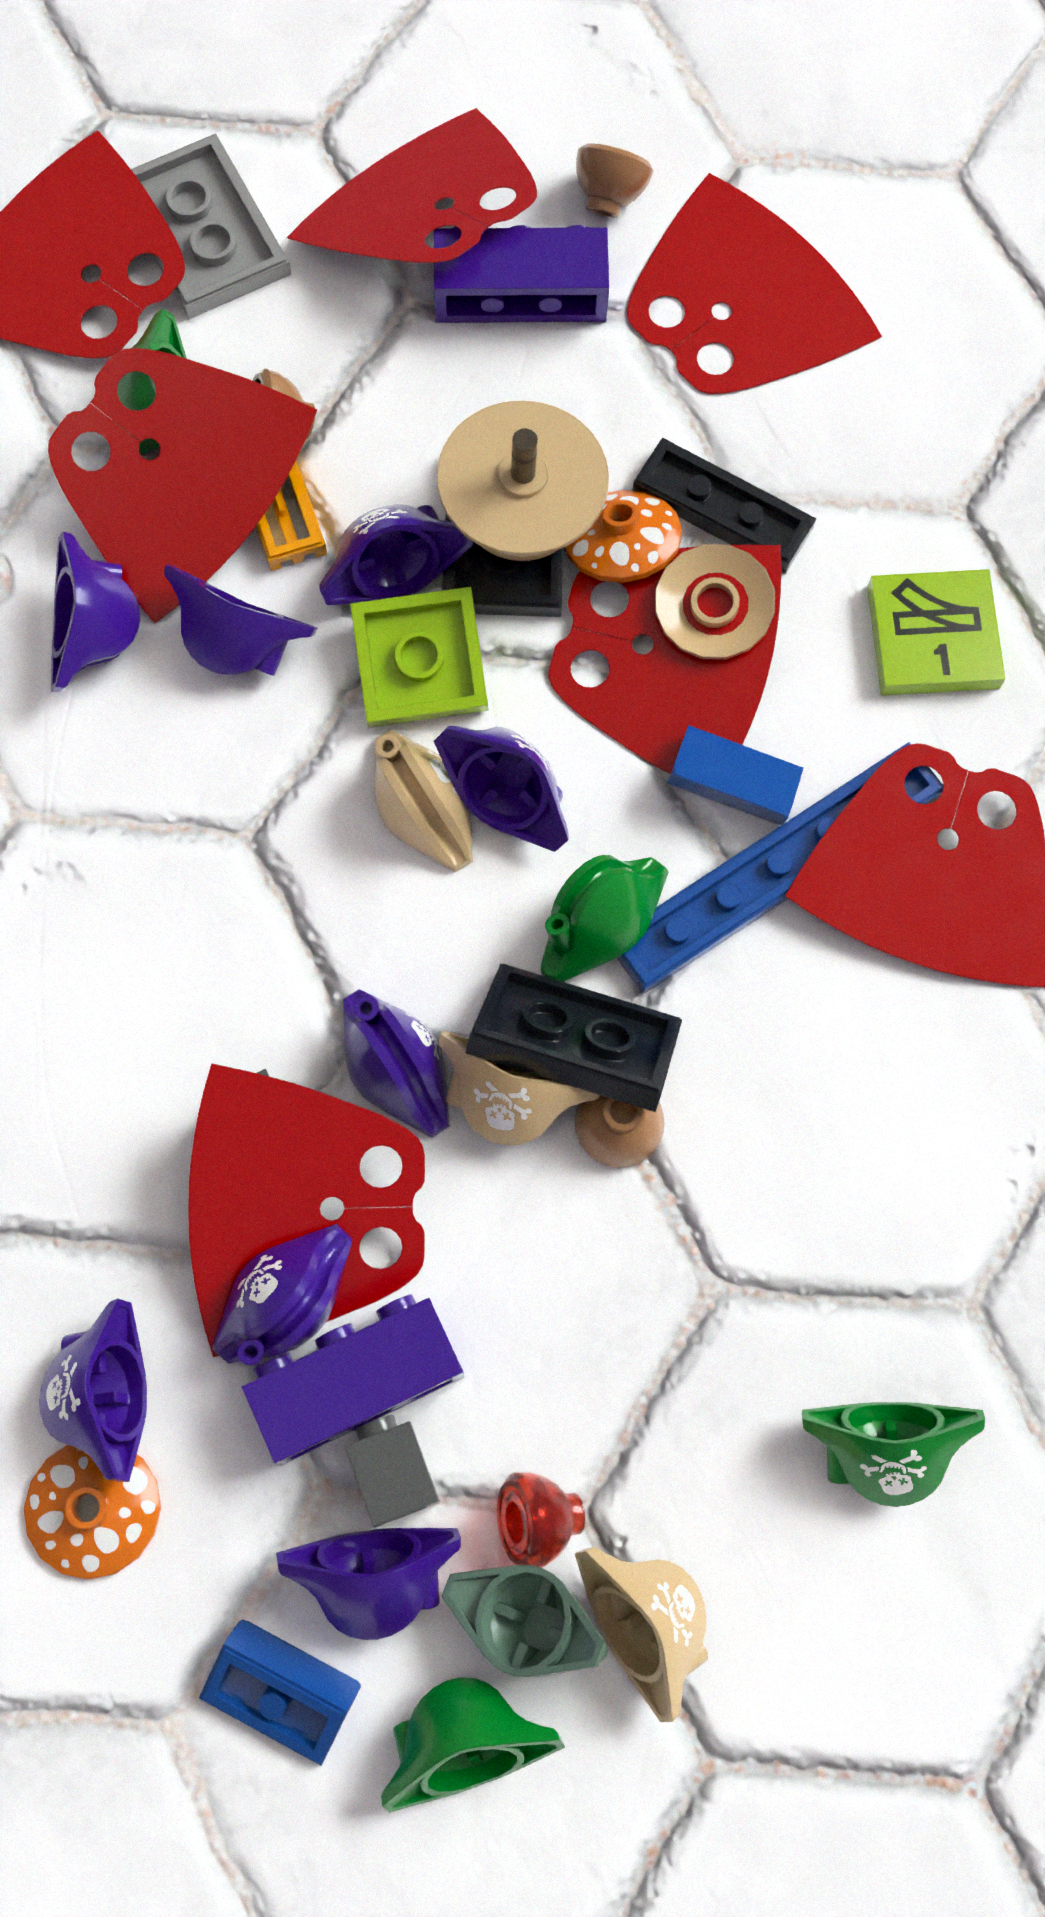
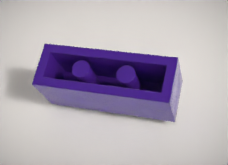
M516 225L510 228H487L481 234L480 241L459 257L446 262L434 263L435 323L606 322L610 288L608 228L587 227L584 225H572L566 228H531L525 225ZM458 227L435 229L434 248H444L454 244L460 239L461 230Z
M412 1294L398 1298L376 1311L380 1321L355 1332L351 1323L345 1324L315 1339L318 1350L293 1362L290 1353H285L258 1365L252 1370L256 1380L241 1387L274 1464L282 1466L355 1431L360 1426L384 1417L465 1377L464 1371L429 1297L416 1303Z

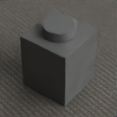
M389 1415L355 1429L359 1441L344 1447L373 1527L382 1526L440 1502L415 1430L410 1421L397 1425L394 1415Z

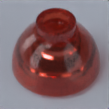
M513 1472L508 1475L500 1488L497 1499L498 1531L508 1558L515 1565H534L540 1568L553 1562L566 1549L571 1536L579 1535L584 1530L585 1510L579 1495L574 1492L565 1493L557 1483L543 1475L530 1472Z

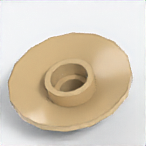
M703 544L682 552L665 568L656 587L655 614L664 635L681 651L700 659L727 660L749 651L766 635L775 614V589L766 568L750 553L728 544ZM707 573H724L736 578L744 586L749 598L748 613L743 623L734 631L723 635H707L696 630L687 621L683 612V597L687 587L696 578ZM713 577L701 581L695 587L691 596V611L694 618L702 625L712 628L729 624L738 612L740 601L738 591L732 583L722 578ZM709 588L723 589L730 595L733 606L722 617H709L703 614L698 607L697 599L700 594Z

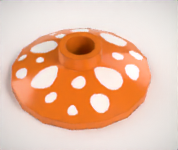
M618 490L607 493L603 510L598 519L583 536L566 546L565 549L568 559L580 572L599 581L625 583L645 579L664 569L679 551L682 528L678 514L665 500L642 491Z
M66 1445L48 1457L30 1481L23 1508L26 1532L40 1559L61 1574L83 1579H94L117 1574L139 1559L155 1536L161 1512L158 1481L144 1458L138 1454L136 1455L130 1482H116L106 1479L91 1457L83 1450ZM92 1494L99 1502V1512L93 1520L85 1522L79 1518L76 1507L78 1501L83 1496Z

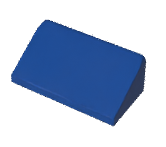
M688 725L667 784L782 825L786 822L791 812L804 767Z
M242 1619L224 1642L199 1699L322 1766L356 1699L361 1684L347 1674L259 1626Z

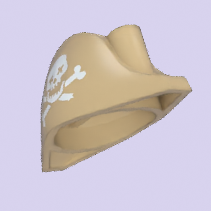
M392 730L376 738L374 748V793L378 813L389 832L400 841L455 873L472 863L470 811L461 801L440 755Z
M446 1030L440 1033L439 1046L446 1053L455 1068L445 1101L452 1106L462 1108L464 1116L471 1127L482 1137L494 1143L521 1145L533 1141L542 1135L558 1115L569 1107L587 1101H594L600 1097V1095L466 1054L468 1037Z
M595 1547L585 1548L574 1553L592 1612L612 1653L660 1723L673 1722L681 1712L685 1677L708 1660V1652L703 1644L707 1616L705 1603L699 1587L682 1567L670 1561L655 1559L636 1563L626 1562L612 1557Z

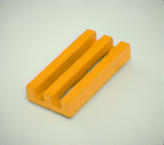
M295 461L288 478L309 537L298 540L280 489L272 504L286 544L276 547L265 514L256 525L270 571L281 569V562L291 559L293 565L304 562V555L315 553L316 558L327 555L326 544L297 461Z

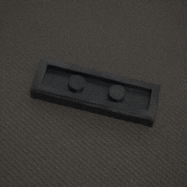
M663 437L633 482L632 491L646 492L665 500L675 510L679 518L730 545H781L782 572L785 574L813 531L817 518Z

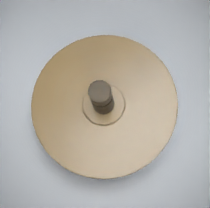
M535 401L502 402L483 408L470 415L448 437L442 448L437 465L439 498L447 516L455 527L467 538L498 557L515 561L540 559L578 540L598 519L603 510L609 487L607 460L594 434L570 413L555 406Z

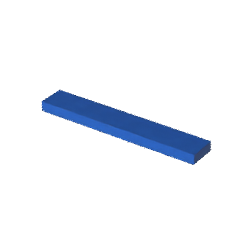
M908 742L657 906L644 936L628 952L617 958L640 992L644 995L787 900L788 898L785 897L786 893L836 818L873 773L893 754L911 743ZM927 766L913 768L905 778L904 786L906 792L917 803H933L939 799L943 792V784Z

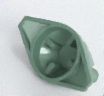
M513 1565L449 1575L441 1595L442 1599L482 1655L502 1672L520 1677L550 1676L598 1667L607 1656V1643L591 1622L585 1608L575 1594L553 1573L534 1565Z

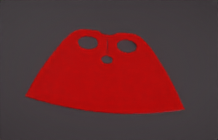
M474 108L423 133L372 164L326 199L286 238L325 249L368 257L414 263L446 262L459 257L480 241L483 231L491 225L513 219L530 207L537 198L536 183L531 172L507 138L477 108ZM509 188L516 193L514 201L504 208L488 210L480 205L482 196L491 190ZM450 198L454 200V204L448 209L438 210L435 208V204L441 199ZM454 226L461 230L460 239L448 247L432 248L425 243L427 235L439 227Z
M98 130L77 143L46 167L0 212V339L73 357H110L122 350L137 333L138 318L143 310L153 303L166 300L184 277V258L173 232L137 176ZM144 253L158 256L164 266L163 274L159 280L147 286H140L129 279L127 273L128 266L136 256ZM88 265L98 266L101 270V275L95 282L88 283L81 278V272ZM96 306L109 307L117 316V326L114 331L103 338H91L83 332L81 327L84 314Z
M708 173L695 189L662 236L634 286L627 309V317L631 326L648 343L668 348L675 355L678 372L694 388L707 394L741 391L824 364L883 337L871 316L848 284L804 237L764 205L711 173ZM670 296L679 300L685 309L684 319L674 327H662L654 323L649 316V307L655 299ZM717 303H726L732 310L731 315L725 320L717 319L712 314V307ZM709 343L723 344L733 354V365L723 374H709L702 370L698 364L697 355L699 350Z
M128 348L113 354L96 375L94 398L88 406L81 411H73L67 414L49 440L48 454L52 469L64 495L106 562L121 564L122 580L128 584L138 604L155 624L180 605L177 594L164 576L166 564H171L207 582L227 562L253 531L279 493L309 434L317 409L265 385L206 364L161 351ZM133 371L149 375L156 387V397L153 403L147 409L140 411L126 408L120 402L117 394L121 378ZM86 432H96L102 435L110 446V458L107 464L96 471H86L80 468L74 462L71 454L75 439ZM145 439H154L160 445L159 456L154 460H146L139 454L140 442Z
M730 545L750 553L766 568L775 589V614L766 635L749 651L727 660L700 659L681 651L664 635L655 614L656 587L665 568L645 579L619 583L627 590L629 603L625 611L615 617L599 615L592 608L590 602L594 588L606 581H599L582 572H578L573 581L568 599V608L573 616V624L568 636L560 640L554 648L548 673L551 686L559 697L581 717L633 753L668 774L671 773L688 725L743 745L762 698L775 648L781 598V545ZM695 547L679 548L678 553L670 561V563L673 560H675L682 552L688 551ZM722 572L707 573L696 578L687 587L683 597V612L687 621L696 630L707 635H723L734 631L743 623L748 613L749 598L744 586L735 577ZM713 577L722 578L732 583L737 589L740 599L735 618L729 624L717 628L702 625L694 618L691 611L693 590L701 581ZM720 588L706 589L697 599L701 612L713 618L726 615L733 606L730 595ZM640 634H646L653 640V648L647 654H638L632 648L631 641ZM587 650L603 654L609 663V674L606 680L595 687H584L578 684L573 679L571 673V664L574 658Z
M915 743L900 749L873 773L829 827L801 868L785 897L837 930L875 949L908 962L975 980L1017 986L1045 987V837L1039 806L1032 788L1022 778L996 768L986 769L982 772L968 771L957 764L954 756L949 752L927 744ZM927 766L936 770L941 776L943 792L935 802L929 804L917 803L907 794L904 786L905 778L913 768ZM993 791L1003 792L1008 795L1016 808V817L1013 823L1007 828L1000 830L986 826L979 818L977 811L981 797ZM952 829L959 837L956 848L945 850L940 847L937 842V835L941 830Z
M211 1063L203 1090L193 1140L189 1175L188 1219L195 1289L204 1330L213 1357L219 1356L212 1346L238 1274L256 1255L271 1247L334 1224H338L352 1237L335 1305L327 1322L392 1294L418 1275L423 1267L425 1257V1231L422 1225L416 1221L413 1215V1207H408L413 1206L415 1194L422 1188L425 1182V1153L418 1137L399 1123L379 1113L285 1080ZM376 1146L392 1148L398 1153L402 1162V1170L398 1179L390 1186L382 1188L368 1184L360 1172L361 1158L365 1152ZM335 1197L343 1202L344 1211L338 1219L329 1220L322 1216L320 1207L326 1198ZM365 1207H384V1208H365ZM379 1227L389 1228L394 1231L401 1239L402 1244L401 1255L398 1260L390 1267L382 1269L373 1268L366 1264L361 1257L359 1249L364 1235L370 1230Z

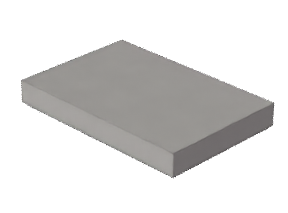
M216 133L131 169L155 203L181 249L185 263V274L173 292L188 319L291 275L289 260ZM153 254L159 267L163 272L164 266L162 260L158 256Z

